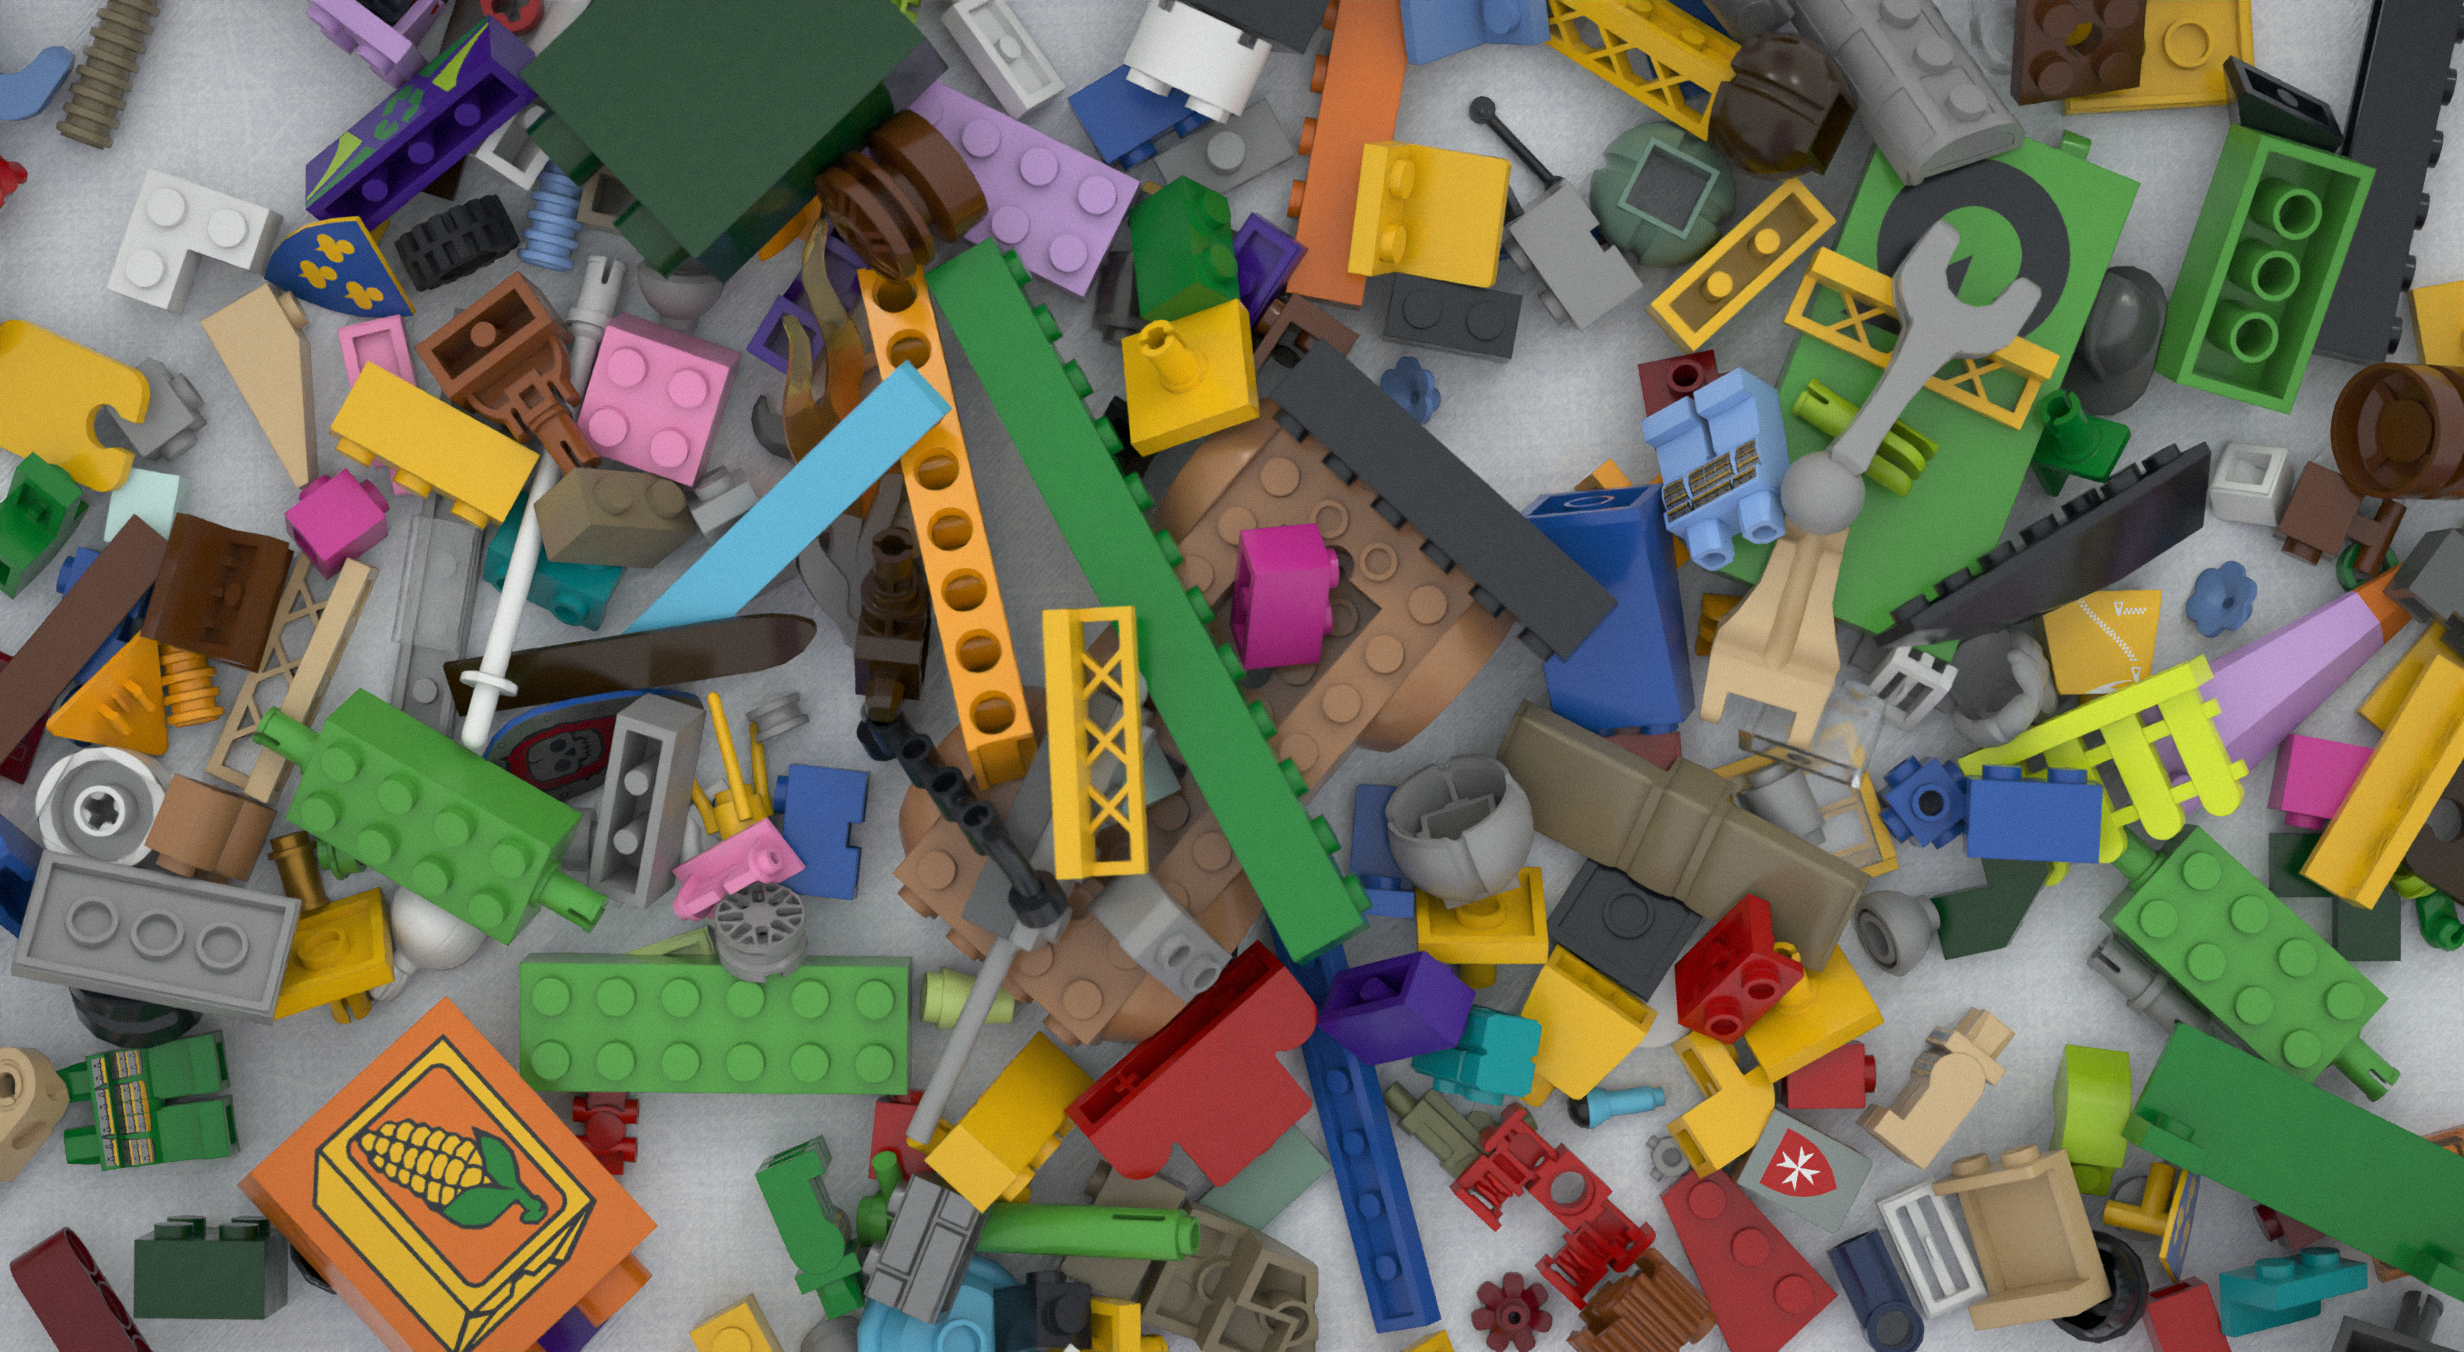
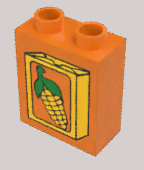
M447 996L439 1001L237 1184L241 1191L391 1352H547L537 1340L573 1306L580 1311L594 1328H597L626 1304L653 1276L631 1251L658 1225Z

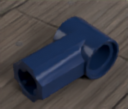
M1875 1228L1858 1234L1827 1250L1826 1253L1857 1317L1862 1336L1867 1344L1876 1352H1915L1923 1341L1925 1330L1923 1320L1912 1305L1878 1229ZM1889 1311L1903 1312L1907 1317L1909 1325L1908 1333L1897 1344H1882L1876 1334L1878 1320Z

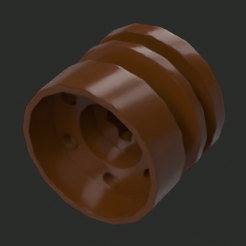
M900 109L868 135L866 144L870 158L859 151H847L841 156L839 167L828 166L816 176L814 182L818 199L848 246L880 277L893 285L901 286L915 275L917 270L916 264L927 266L935 259L937 251L932 235L944 243L954 244L982 222L989 212L986 197L976 177L961 155L941 132L924 117L910 109Z

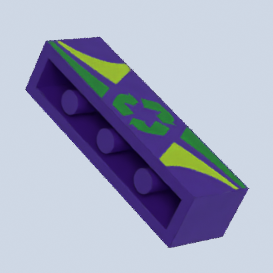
M488 14L306 164L305 210L319 221L359 216L368 232H372L538 96L519 75L535 59V52L492 15Z

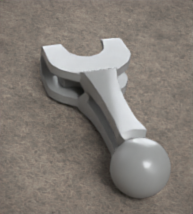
M1940 219L1925 231L1892 277V300L1902 328L1891 358L1873 391L1849 425L1826 447L1825 451L1811 452L1798 458L1788 468L1783 477L1780 489L1783 510L1795 526L1807 533L1814 535L1835 534L1849 527L1857 519L1865 501V485L1861 474L1868 470L1881 441L1908 402L1928 379L1951 359H1979L2009 346L2041 298V288L2027 278H2019L2005 286L1998 297L1987 306L1973 307L1960 302L1948 288L1946 269L1952 254L1960 243V234L1955 227L1943 219Z

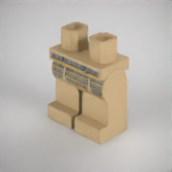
M1970 1007L1953 1029L1936 1026L1925 1040L1934 1048L1922 1052L1915 1059L1911 1067L1910 1082L1887 1109L1870 1103L1855 1123L1902 1161L1925 1170L1979 1101L1985 1090V1083L1995 1086L2007 1071L1995 1060L2016 1033L1987 1010L1981 1009L1979 1011L1975 1007Z

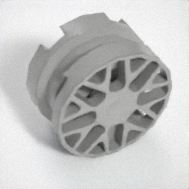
M754 882L731 895L729 893L725 894L717 905L715 913V930L718 932L717 954L722 967L736 978L747 982L766 983V976L780 973L782 978H785L798 970L806 959L805 950L806 946H808L807 933L805 931L806 911L801 898L790 888L776 883L765 884L762 882ZM757 891H762L764 900H758ZM782 896H787L781 903L776 902Z

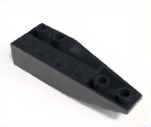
M2206 441L2183 452H2180L2176 443H2173L2142 460L2141 463L2145 468L2142 472L2136 462L2110 475L2107 481L2103 482L2104 485L2099 487L2103 493L2099 496L2095 488H2092L2060 506L2066 516L2065 518L2057 522L2052 513L2018 532L2024 542L2020 546L2015 548L2011 540H2008L1976 558L1981 567V570L1972 575L1966 566L1935 583L1933 587L1938 596L1933 600L1928 601L1923 593L1893 609L1889 614L1894 624L1872 637L1878 649L1939 644L1990 634L2037 619L2123 579L2203 528L2212 453Z

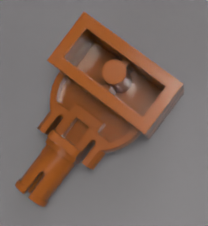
M518 270L414 347L449 399L472 415L478 412L492 422L506 425L517 442L524 444L531 441L533 437L520 420L521 416L525 425L530 428L532 433L538 436L563 472L564 477L575 467H581L572 455L571 450L581 464L587 465L588 468L597 469L601 464V456L598 452H595L572 419V412L556 393V389H558L565 401L574 408L582 401V398L570 382L571 361L566 345L574 340L575 337L541 289Z

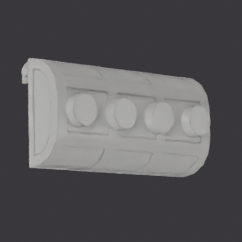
M1788 0L1795 11V15L1790 20L1802 37L1812 40L1829 53L1845 77L1851 97L1858 106L1855 113L1904 185L1917 186L1926 177L2023 146L2026 132L2022 125L2006 107L1972 55H1969L1943 19L1942 14L1932 0Z

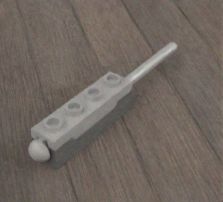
M1119 665L1111 675L1122 684L1121 665ZM1139 672L1144 761L1156 735V730L1149 727L1156 711L1143 705L1147 699L1148 687L1144 676ZM1087 678V686L1092 681L1089 678ZM1101 685L1088 700L1089 718L1108 734L1124 716L1123 699L1111 687L1107 688ZM1047 730L1004 824L1009 831V838L1020 849L1035 870L1049 871L1056 877L1049 735ZM1123 731L1115 742L1125 750V733ZM1090 733V749L1092 752L1100 741ZM1107 749L1091 767L1092 784L1108 799L1112 800L1123 788L1121 785L1127 771L1126 765ZM1093 799L1095 819L1104 808ZM1126 799L1118 807L1120 810H1122ZM1110 816L1105 823L1112 825L1116 819ZM1101 826V827L1099 828V830L1095 833V840H1096V838H1097V836H1098V834H1099V832H1100L1102 826ZM1096 847L1097 862L1100 855V849ZM990 856L986 860L960 917L995 934L996 937L906 1131L908 1137L923 1144H929L1016 953L1022 949L1029 952L1043 949L1048 941L1056 944L1063 935L1073 911L1072 908L1067 906L1057 921L1044 928L1032 929L1025 927L1021 924L1008 902V893L1012 883ZM1089 877L1058 880L1067 895V900L1075 883L1078 882L1083 885Z

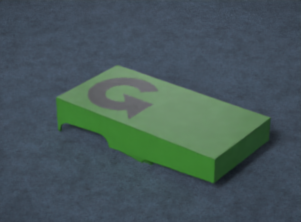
M2064 129L2059 149H2055L2025 137L2023 146L1926 177L1917 186L1904 185L1873 140L1830 250L1892 278L1899 265L1925 231L1934 223L1943 219L1955 227L1960 234V243L1953 252L1946 269L1948 288L1960 302L1973 307L1987 306L1998 297L2005 286L2019 278L2029 279L2041 288V298L2017 336L2060 355V358L2050 380L2041 383L2019 431L2010 429L1923 388L1908 402L1898 418L1940 445V449L1934 458L1925 460L1927 468L1916 481L1911 480L1913 488L1904 499L1864 473L1861 474L1865 485V501L1861 513L1850 525V531L1843 550L1833 598L1835 623L1873 637L1894 624L1889 614L1890 611L1923 593L1928 601L1933 600L1938 596L1933 587L1935 583L1966 566L1972 575L1981 570V567L1976 558L1998 545L2045 427L2044 422L2039 416L2040 403L2045 396L2060 389L2141 184L2133 179L2086 161L2092 144L2091 139ZM1816 283L1802 316L1826 327L1849 319L1840 293ZM1853 300L1858 315L1873 310V308ZM1881 314L1861 322L1871 348L1884 354L1894 350L1901 330L1899 320L1886 314ZM1852 326L1836 331L1857 341ZM1797 330L1774 386L1779 394L1790 465L1805 454L1825 451L1826 447L1834 440V438L1799 415L1796 416L1791 413L1801 393L1807 391L1806 387L1812 378H1817L1821 384L1858 408H1861L1884 371ZM1982 358L1973 359L1976 369L1992 364ZM1951 359L1932 376L1946 381L1965 374L1967 371L1962 359ZM2004 368L1980 375L1979 377L1988 401L2012 412L2026 379ZM1970 380L1954 385L1975 395ZM1741 532L1731 537L1735 554L1733 562L1716 571H1709L1705 568L1703 570L1751 589L1760 579L1776 539L1768 544H1754L1744 538ZM1960 640L1912 646L1910 653L1921 656L1923 652H1926L1935 657V663L1940 665L1951 663Z

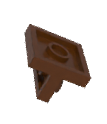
M177 512L140 637L244 671L258 673L294 554L293 550L288 549L290 543L268 535L233 530L193 515Z

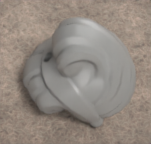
M2009 627L1990 634L1965 638L1958 644L1951 663H1948L1959 669L1949 690V693L1959 705L1954 711L1952 722L1956 732L1981 747H2000L2010 743L2015 737L2027 730L2029 725L2039 724L2047 716L2055 712L2058 695L2054 679L2049 670L2048 660L2043 655L2042 646L2031 635H2027L2018 627ZM1941 664L1938 672H1940L1946 666V664Z

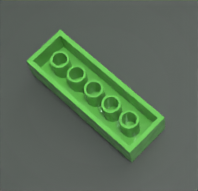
M529 953L520 962V1076L534 1091L907 1095L912 1083V957L806 956L798 970L787 977L782 978L780 973L766 976V983L747 982L732 976L722 967L718 955Z

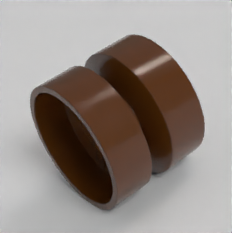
M2384 362L2364 368L2348 381L2342 389L2333 410L2330 438L2336 464L2350 485L2367 496L2382 499H2464L2463 366Z

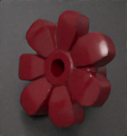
M1506 1272L1503 1276L1502 1288L1497 1287L1492 1281H1485L1476 1292L1478 1299L1486 1307L1472 1311L1471 1321L1474 1328L1479 1331L1491 1330L1486 1338V1344L1494 1351L1503 1352L1509 1345V1342L1513 1341L1519 1352H1528L1535 1347L1536 1343L1532 1331L1545 1333L1552 1326V1315L1539 1309L1548 1300L1549 1296L1546 1289L1540 1283H1533L1524 1290V1279L1519 1272ZM1511 1312H1518L1516 1318H1508Z

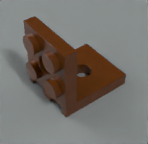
M2016 0L2010 95L2019 106L2140 87L2147 0ZM2092 23V29L2085 40L2076 45H2066L2067 37L2079 24Z

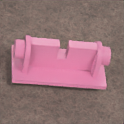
M768 817L672 869L673 874L682 884L678 890L677 897L672 902L674 912L684 921L689 919L700 921L706 917L711 920L715 918L716 907L725 894L729 893L731 895L754 882L778 884L804 870L806 866Z

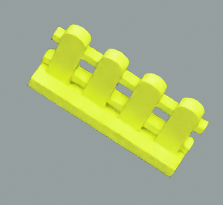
M2204 653L2046 719L2039 724H2034L2008 744L1994 748L1980 747L1957 760L1965 778L1966 775H1982L1983 764L2022 766L2021 777L2047 778L2048 767L2031 774L2025 760L2039 753H2043L2049 767L2087 769V780L2098 781L2103 785L2099 863L2113 862L2124 854L2127 849L2128 839L2123 826L2140 819L2146 832L2155 839L2167 840L2174 837L2185 825L2186 817L2181 802L2199 795L2204 808L2215 816H2227L2241 806L2244 799V790L2239 779L2249 774L2244 759L2231 762L2214 725L2212 717L2222 713L2216 697L2204 702L2198 689L2199 686L2214 678ZM2158 704L2164 719L2146 726L2140 711ZM2100 728L2106 743L2088 750L2082 735ZM2168 735H2172L2191 780L2174 787L2153 743ZM2110 759H2114L2133 802L2118 810H2115L2096 768V765ZM2053 862L2055 870L2045 886L2056 885L2066 878L2070 871V862Z

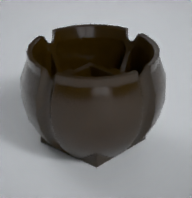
M1761 30L1752 35L1743 44L1730 63L1731 68L1736 73V78L1733 81H1721L1709 119V147L1715 150V154L1723 157L1737 171L1755 179L1781 181L1798 178L1810 172L1824 176L1858 106L1851 97L1847 82L1839 67L1829 53L1815 42L1795 33H1773L1768 30Z

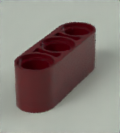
M69 1227L60 1229L10 1262V1271L15 1282L59 1352H153L86 1246Z

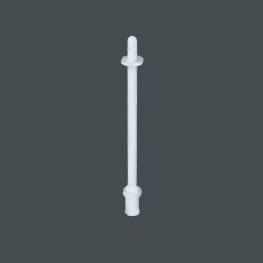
M598 255L588 256L587 268L576 307L568 309L565 323L570 326V332L575 337L569 352L571 361L570 382L582 398V401L598 344L602 343L606 327L613 320L623 279L628 271V266L613 260L612 266L608 267L605 282L602 284L601 280L608 257ZM558 391V396L572 412V419L576 423L582 405V401L578 406L574 408L571 404L565 401V399ZM544 445L480 670L463 671L460 677L462 683L474 688L462 730L463 743L472 749L480 748L486 743L499 696L514 697L518 692V686L512 681L505 679V674L543 543L533 504L556 485L562 476L561 469Z

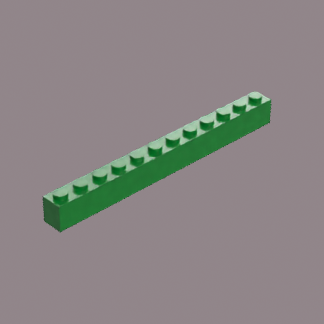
M989 237L924 274L925 280L1102 608L1135 606L1138 669L1146 680L1148 693L1293 962L1304 965L1371 928L1364 912L1371 909L1373 904L1355 872L1344 877L1332 854L1342 848L1334 831L1323 814L1313 819L1301 796L1308 793L1310 788L1302 772L1292 757L1281 761L1272 745L1270 738L1279 734V731L1261 699L1250 704L1238 681L1248 675L1240 658L1229 641L1219 646L1207 625L1217 619L1209 601L1198 584L1188 589L1176 567L1185 563L1186 560L1168 528L1157 533L1146 510L1155 506V503L1139 474L1135 471L1126 476L1115 456L1116 453L1124 449V446L1108 417L1104 415L1095 419L1085 397L1091 395L1094 391L1076 359L1067 363L1064 362L1054 343L1062 338L1063 334L1047 305L1043 303L1035 307L1024 286L1031 283L1033 279L1018 251L1013 247L1005 252L992 237ZM1119 620L1110 621L1119 637Z

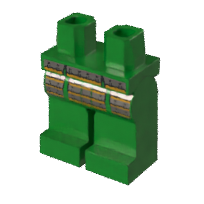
M223 1030L181 1037L175 1041L150 1049L121 1048L96 1052L85 1056L86 1061L55 1071L66 1084L69 1103L92 1100L95 1125L64 1130L63 1140L68 1164H101V1170L107 1171L177 1161L231 1157L240 1152L232 1095L166 1104L165 1101L166 1098L219 1092L231 1087Z
M823 1135L764 1159L755 1173V1177L789 1256L796 1267L799 1268L794 1278L801 1294L804 1295L816 1289L828 1320H832L865 1306L866 1301L864 1298L867 1296L864 1292L867 1286L860 1270L863 1268L868 1252L866 1247L859 1243L858 1238L850 1240L852 1233L850 1219L842 1209L833 1205L821 1175L826 1172L832 1156Z

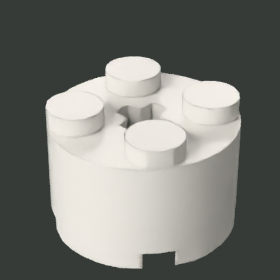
M1150 0L1122 62L1131 67L1126 80L1165 97H1168L1172 86L1190 94L1185 107L1224 124L1227 123L1231 113L1241 117L1273 45L1258 38L1253 50L1246 47L1251 36L1231 25L1176 0L1170 12L1165 10L1169 0Z
M100 746L86 748L59 760L42 780L35 801L36 818H38L43 836L42 840L47 850L136 868H142L159 857L160 853L144 846L172 778L166 769L150 755L122 747ZM114 798L116 801L113 808L119 813L117 821H109L103 824L102 820L105 812L97 807L99 800Z

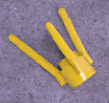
M711 692L708 694L707 700L730 789L714 795L717 807L713 808L694 777L691 800L701 814L707 835L719 832L721 840L724 841L766 817L775 816L768 792L765 748L763 742L757 743L755 738L759 731L757 723L752 722L749 726L753 791L751 784L744 785L720 696L717 692Z

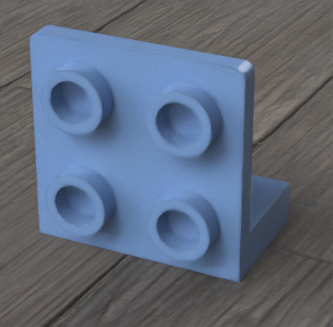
M1400 0L1406 55L1410 65H1424L1486 43L1534 46L1551 40L1546 0Z

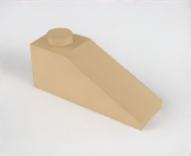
M266 283L200 321L295 486L297 489L304 490L311 482L319 478L311 347L308 338L302 330L310 321L298 299L290 290L281 294L277 287Z

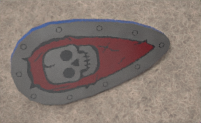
M645 688L569 699L532 709L510 720L491 738L482 757L485 758V761L494 763L558 801L564 802L605 784L617 714L643 695L651 693L704 710V707L699 697L695 694L674 689Z

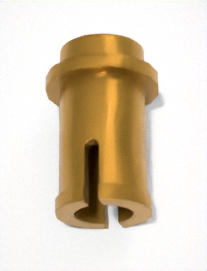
M306 830L271 839L270 843L273 852L268 853L267 856L268 860L276 861L285 896L302 900L301 912L329 904L330 902L328 897H326L313 849L317 848V840L310 841Z

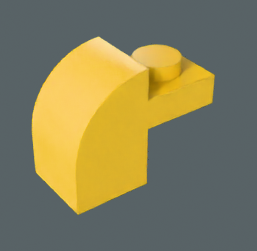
M1692 1031L1671 1046L1706 1099L1665 1126L1699 1178L1702 1179L1727 1165L1757 1143L1775 1106V1092L1773 1083H1770L1760 1065L1744 1074L1741 1073L1736 1065L1739 1063V1056L1733 1044H1725L1699 1032Z

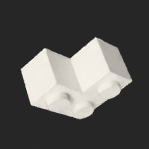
M148 167L106 289L182 316L203 256L263 276L284 216L269 208Z

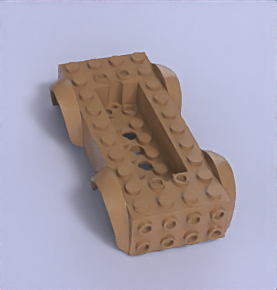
M1270 397L1258 399L1260 417L1214 432L1198 447L1179 471L1166 492L1155 517L1154 527L1157 533L1168 528L1186 560L1185 563L1176 567L1188 589L1197 584L1199 585L1217 618L1207 624L1219 646L1229 641L1238 657L1240 656L1229 624L1240 530L1317 523L1325 548H1333L1335 550L1339 566V582L1336 588H1329L1328 599L1332 609L1333 626L1330 635H1323L1320 662L1271 667L1270 678L1262 687L1248 689L1241 686L1250 704L1261 699L1271 715L1279 734L1270 738V741L1281 761L1292 757L1302 772L1310 788L1308 793L1301 796L1304 804L1307 806L1357 747L1389 753L1410 742L1429 726L1462 692L1490 659L1508 634L1515 620L1505 611L1495 619L1468 595L1469 590L1475 585L1456 567L1446 575L1418 550L1426 540L1407 523L1399 532L1390 526L1369 506L1377 496L1358 479L1349 488L1320 462L1328 453L1310 436L1300 444L1272 419L1279 409L1272 403ZM1111 623L1087 650L1103 667L1120 649V639ZM1086 665L1087 678L1093 680L1096 674ZM1023 686L1037 748L1039 749L1048 730L1046 688ZM1148 693L1143 705L1155 711L1156 706ZM960 722L937 746V749L946 762L947 767L959 768L978 800L991 802L1002 821L1005 822L1025 777L989 785V789L980 791L967 752ZM1187 766L1185 776L1179 782L1182 789L1146 809L1149 873L1211 937L1213 936L1232 954L1258 917L1263 904ZM911 784L899 811V831L906 858L892 873L904 884L897 894L923 917L927 918L930 916L934 920L938 916L943 918L953 927L946 934V937L973 961L978 959L983 962L996 935L960 916L988 856L976 854L959 828L958 823L945 820L927 790L917 788ZM1119 822L1099 832L1095 840L1096 847L1100 849L1097 862L1131 860L1130 832ZM1117 875L1091 876L1083 885L1076 882L1067 901V906L1073 909L1072 915L1059 941L1056 944L1048 941L1046 947L1040 950L1029 952L1022 949L1016 953L1001 986L1022 1004L1025 1001L1031 1004L1034 1000L1049 1012L1042 1022L1070 1047L1073 1045L1078 1047L1082 1042L1086 1046H1099L1103 1041L1119 1043L1143 1042L1168 1024L1187 1005L1135 962L1119 945L1120 942L1087 907Z

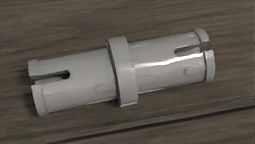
M2114 933L2103 940L2104 948L2098 945L2088 958L2086 964L2091 969L2094 968L2128 998L2126 1005L2136 1014L2143 1011L2169 1034H2171L2177 1022H2184L2200 1031H2203L2207 1026L2210 1016L2205 1012H2201L2168 983L2170 978L2161 970H2153L2120 942Z

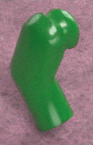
M2435 890L2430 895L2415 899L2420 934L2426 943L2433 948H2440L2444 951H2454L2461 947L2464 943V925L2460 924L2454 900L2438 890Z

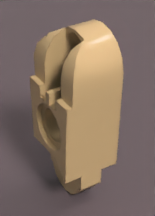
M8 1046L0 1048V1182H13L56 1130L54 1126L65 1114L69 1103L65 1082L55 1072L49 1058L36 1048Z

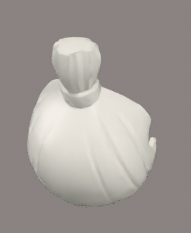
M401 885L395 893L390 907L391 934L396 949L393 951L395 982L370 989L368 992L377 1000L391 1002L402 994L410 975H413L417 968L438 971L457 968L471 959L485 941L487 934Z

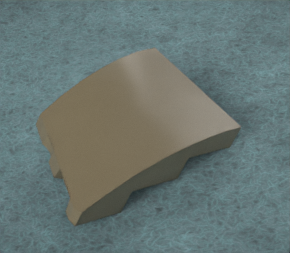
M1186 1199L1181 1209H1185L1188 1216H1197L1200 1222L1201 1238L1198 1252L1196 1255H1186L1183 1261L1156 1260L1136 1302L1141 1303V1322L1195 1340L1201 1351L1315 1352V1340H1318V1318L1315 1315V1300L1318 1297L1317 1265L1305 1256L1257 1229L1207 1206Z

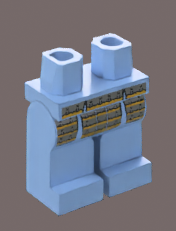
M1741 367L1693 392L1695 401L1686 396L1641 421L1645 442L1656 448L1664 483L1661 492L1662 500L1667 510L1664 513L1666 529L1686 540L1692 561L1709 571H1716L1733 562L1735 554L1731 537L1741 532L1744 538L1754 544H1768L1786 534L1780 489L1783 477L1791 465L1778 390Z

